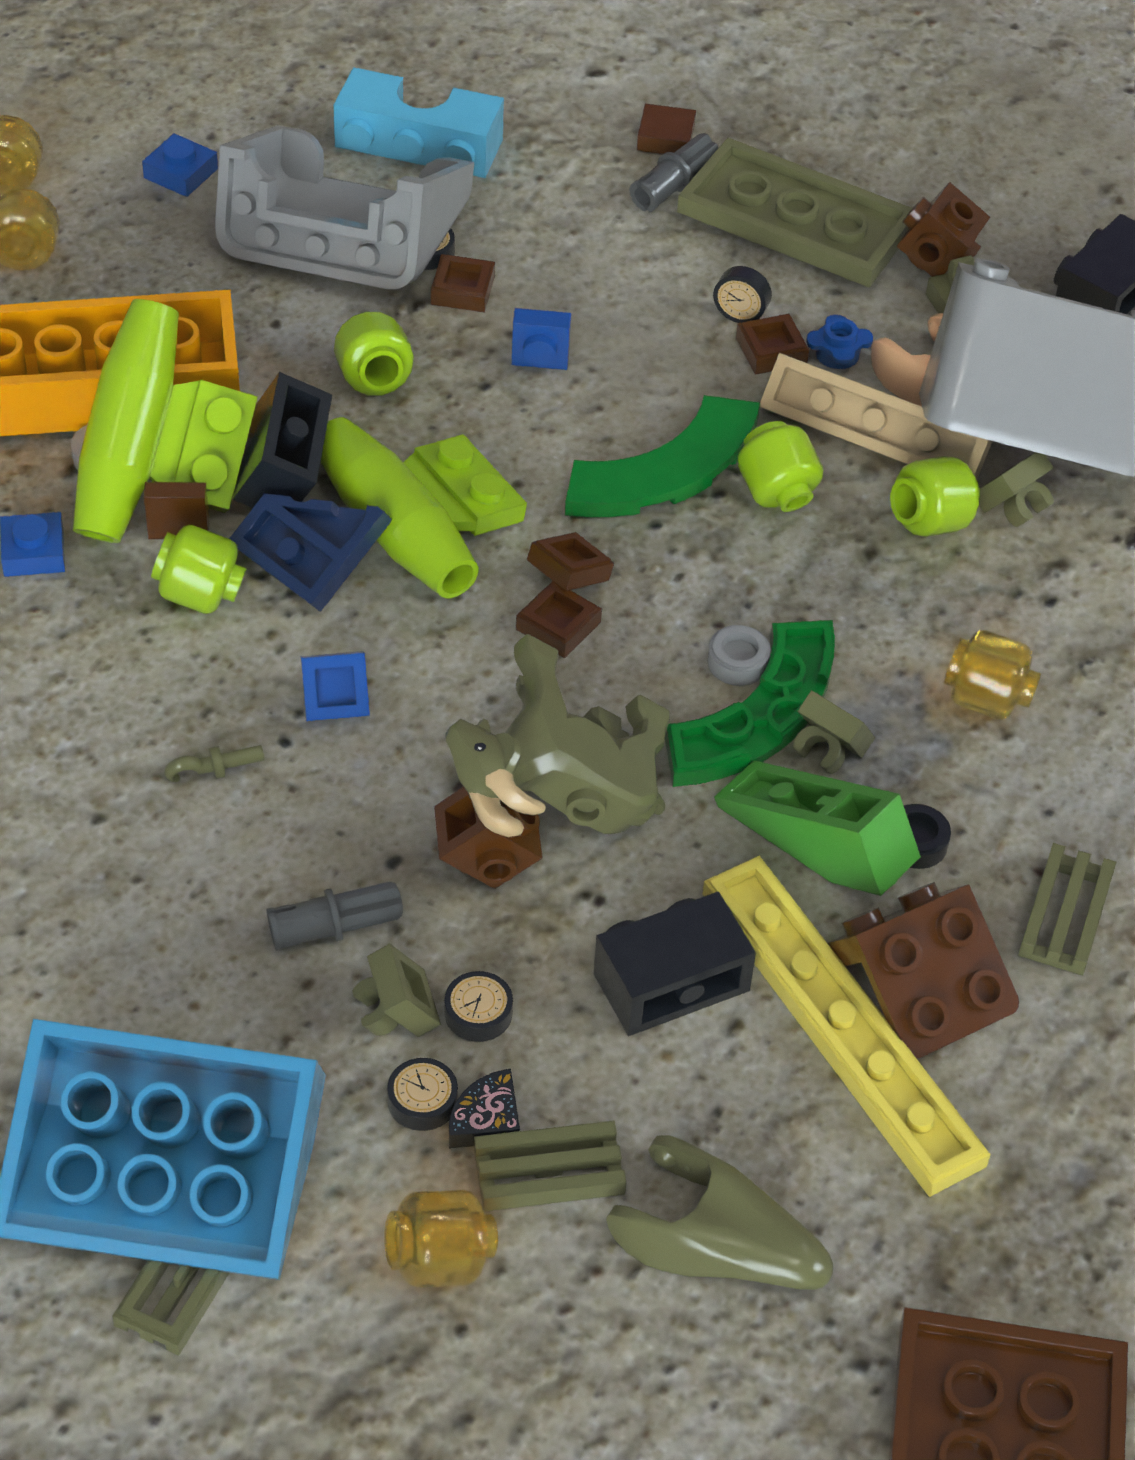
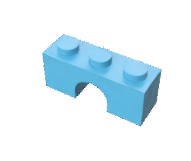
M353 67L333 105L335 147L424 166L435 159L445 157L474 162L473 176L486 178L503 141V97L453 88L449 98L443 104L433 108H415L403 102V77Z

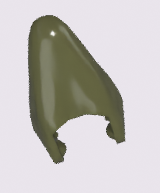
M670 1135L656 1136L648 1149L650 1157L659 1166L693 1183L707 1186L706 1192L698 1202L695 1210L671 1223L632 1207L615 1205L606 1217L607 1225L613 1238L628 1254L644 1265L661 1271L688 1277L735 1278L803 1290L823 1288L833 1274L832 1259L822 1243L777 1202L735 1167Z

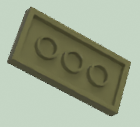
M727 137L678 195L677 206L678 213L869 288L898 251L897 244L909 229L902 221L912 210L911 207L729 137Z

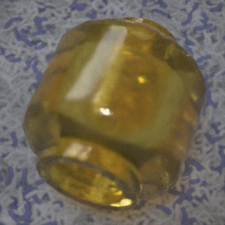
M0 115L1 195L17 194L29 187L37 176L43 153L39 134L32 125L20 117L11 115Z
M24 188L8 190L0 196V263L2 265L21 271L36 269L47 262L54 252L59 234L60 220L55 206L47 197L35 190Z
M979 630L969 640L959 638L943 684L951 686V699L958 706L997 720H1003L1012 714L1017 704L1026 708L1029 707L1037 689L1041 673L1030 669L1033 655L1029 646L987 630Z
M437 1190L410 1192L400 1202L398 1210L390 1211L387 1215L384 1229V1247L387 1262L392 1270L400 1271V1274L410 1286L426 1288L470 1285L482 1274L486 1259L493 1258L496 1254L498 1229L495 1218L492 1214H484L480 1201L471 1191Z

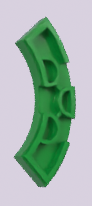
M704 395L700 409L690 425L663 446L644 454L618 460H574L565 500V516L619 517L640 514V507L655 505L668 500L672 504H677L697 495L712 486L713 478L724 471L730 464L733 465L738 462V455L744 446V439L757 426L760 402Z
M833 620L772 623L770 635L771 657L764 673L760 677V684L742 703H733L714 714L699 719L668 724L665 743L673 787L702 784L741 773L754 760L759 762L766 761L796 738L798 733L808 725L798 713L799 708L811 690L824 698L829 685L835 647Z

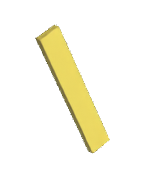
M760 855L705 880L702 895L707 896L718 891L720 892L756 952L755 966L926 1194L931 1197L986 1168L991 1154L903 1040H900L886 1018Z

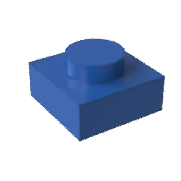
M173 133L142 161L143 176L151 182L188 197L218 169L217 152Z
M515 308L511 365L567 370L570 350L571 313Z
M61 512L0 516L1 563L4 577L65 572L64 529Z
M364 651L300 656L306 721L370 716Z

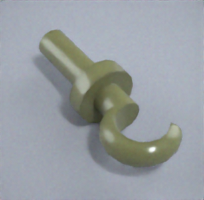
M261 745L221 753L219 746L209 748L208 757L181 756L172 760L166 765L164 775L169 781L178 782L180 781L179 772L193 770L198 775L213 772L215 779L225 777V769L264 761V753Z

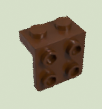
M935 882L919 887L898 897L902 907L901 910L883 917L878 907L842 922L846 935L828 942V945L845 966L862 963L887 1022L916 1059L924 1057L1014 1014L1019 1007L1018 995L969 884L943 892L938 891Z

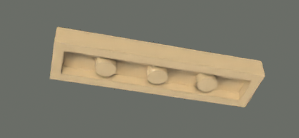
M781 353L777 357L760 401V407L907 464L916 460L942 456L959 458L969 466L976 480L992 443L990 440L951 431L931 423L924 417L922 406Z

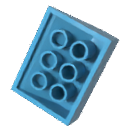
M33 1019L0 1175V1238L280 1280L314 1146L326 1074L318 1061L313 1059Z

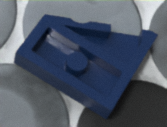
M264 493L229 539L236 543L241 553L321 612L391 523L392 519L377 506L367 505L366 510L339 507L333 501L310 499L305 502H297L290 496Z

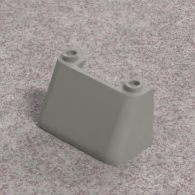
M277 125L220 145L215 220L216 238L221 248L228 255L237 259L384 289H400L416 281L422 274L469 200L472 190L474 162L450 157L435 159L425 165L420 172L419 178L412 176L399 178L397 180V191L323 177L324 154L319 141L311 133L304 130Z
M978 258L975 260L974 266L959 262L919 392L924 417L931 423L951 431L1135 477V310H1131L1130 315L1019 287L1014 279L1008 277L1010 268L992 260Z

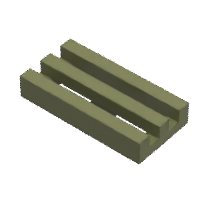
M1053 843L1018 956L1083 976L1117 862L1104 858L1102 866L1089 862L1091 854L1078 850L1077 857L1074 858L1064 855L1066 846ZM1061 872L1071 876L1048 948L1036 944L1057 874ZM1083 880L1096 883L1074 956L1062 952Z
M615 1120L474 1137V1155L483 1212L625 1195L626 1177L625 1171L621 1167L622 1156L620 1146L616 1142L617 1130ZM605 1166L606 1172L497 1185L494 1183V1179L527 1175L545 1178L561 1176L563 1171Z
M148 1260L112 1315L115 1327L126 1332L128 1329L138 1332L141 1339L152 1344L154 1341H158L165 1345L166 1350L179 1356L229 1275V1272L207 1269L171 1326L166 1322L200 1268L180 1265L173 1276L172 1282L149 1316L140 1310L166 1271L169 1263Z

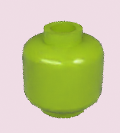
M371 311L354 315L342 324L335 336L334 354L344 379L355 391L367 396H382L397 390L406 382L412 372L414 355L411 345L402 327L391 316Z
M783 421L768 422L752 430L744 439V446L738 455L739 470L753 499L765 508L780 506L783 512H791L804 507L813 499L812 491L817 488L823 478V466L807 433L802 428L786 425Z
M942 456L916 460L904 466L897 475L890 493V504L897 520L913 535L924 537L956 532L969 526L977 513L980 488L969 466L959 458Z
M186 525L178 531L177 535L167 532L155 561L151 578L159 581V593L165 600L203 614H210L217 610L222 598L231 602L235 601L247 568L236 564L238 547L234 541L194 525Z

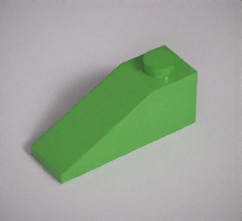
M754 760L714 796L718 808L834 884L882 896L921 857L900 794Z

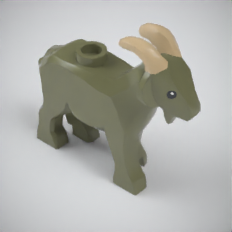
M526 634L514 645L515 661L523 676L519 675L516 680V691L523 702V707L506 732L496 735L492 734L488 720L483 718L477 725L460 719L450 726L445 733L446 742L453 756L459 781L472 800L473 807L480 821L486 828L505 837L518 836L522 834L524 829L521 821L511 816L501 806L500 800L517 812L529 815L544 813L546 809L545 804L530 797L523 791H532L538 797L566 814L571 822L580 826H588L603 834L624 832L632 825L640 827L653 814L660 815L665 810V802L658 793L655 759L656 755L664 747L665 734L670 722V711L642 695L636 696L625 706L627 719L633 727L632 736H629L628 732L622 730L620 717L600 706L591 708L584 717L568 713L556 679L558 650L529 634Z

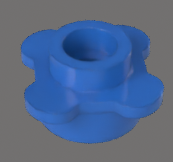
M830 315L825 319L824 326L817 331H810L807 334L806 343L809 348L816 350V357L823 365L833 369H846L858 362L862 348L872 346L873 334L867 329H858L853 321L842 315Z

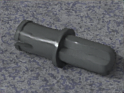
M702 133L696 135L675 153H664L659 157L657 166L630 185V196L635 205L642 211L648 210L652 212L674 192H682L719 148L718 144L713 142L708 134Z
M386 882L335 895L330 888L324 890L325 896L266 909L273 944L277 951L298 945L299 943L334 936L336 941L343 940L344 932L398 920L403 914V903L396 883Z

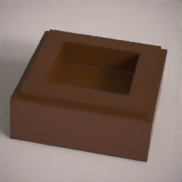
M645 103L638 132L637 150L659 154L666 152L675 153L692 139L696 110Z
M441 254L431 287V305L485 313L495 278V262Z
M789 313L737 323L736 339L755 375L772 372L779 353L808 363L809 348Z
M145 482L144 504L148 539H164L167 532L177 535L178 531L186 525H194L209 531L206 483Z
M576 532L532 542L527 557L528 562L565 591L609 581L614 562Z
M552 581L516 615V630L524 635L529 634L558 650L559 656L566 658L601 623L602 608L571 590L565 591Z

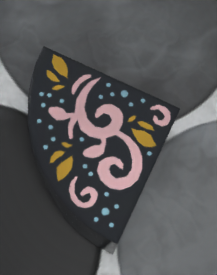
M504 1069L483 1076L472 1083L460 1095L452 1109L449 1120V1149L474 1146V1137L520 1131L511 1069Z

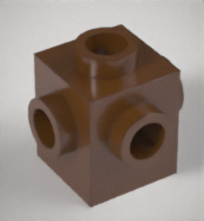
M949 182L931 202L922 197L907 214L902 222L909 229L897 244V247L908 256L909 260L917 268L925 270L931 277L943 275L948 271L951 260L971 255L974 257L981 246L975 239L990 219V216Z
M462 787L434 806L440 860L496 889L543 858L539 833L540 818L538 814L529 815L517 812L500 800L501 806L511 816L520 820L524 829L522 834L518 836L505 837L486 828L480 821L473 807L472 800L469 798L465 788Z

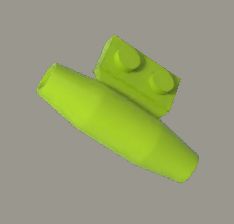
M145 299L132 300L102 367L78 463L73 531L85 537L110 543H120L143 493L145 482L148 479L152 482L206 483L208 508L223 513L230 509L258 396L204 380L173 385L179 312L162 303Z
M338 417L328 421L320 462L339 497L348 508L366 510L368 505L377 506L383 510L392 521L376 541L396 563L441 597L450 599L463 594L473 585L478 576V564L459 531H470L474 536L524 521L527 502L464 434L416 447L414 453L402 462L393 451L349 419Z

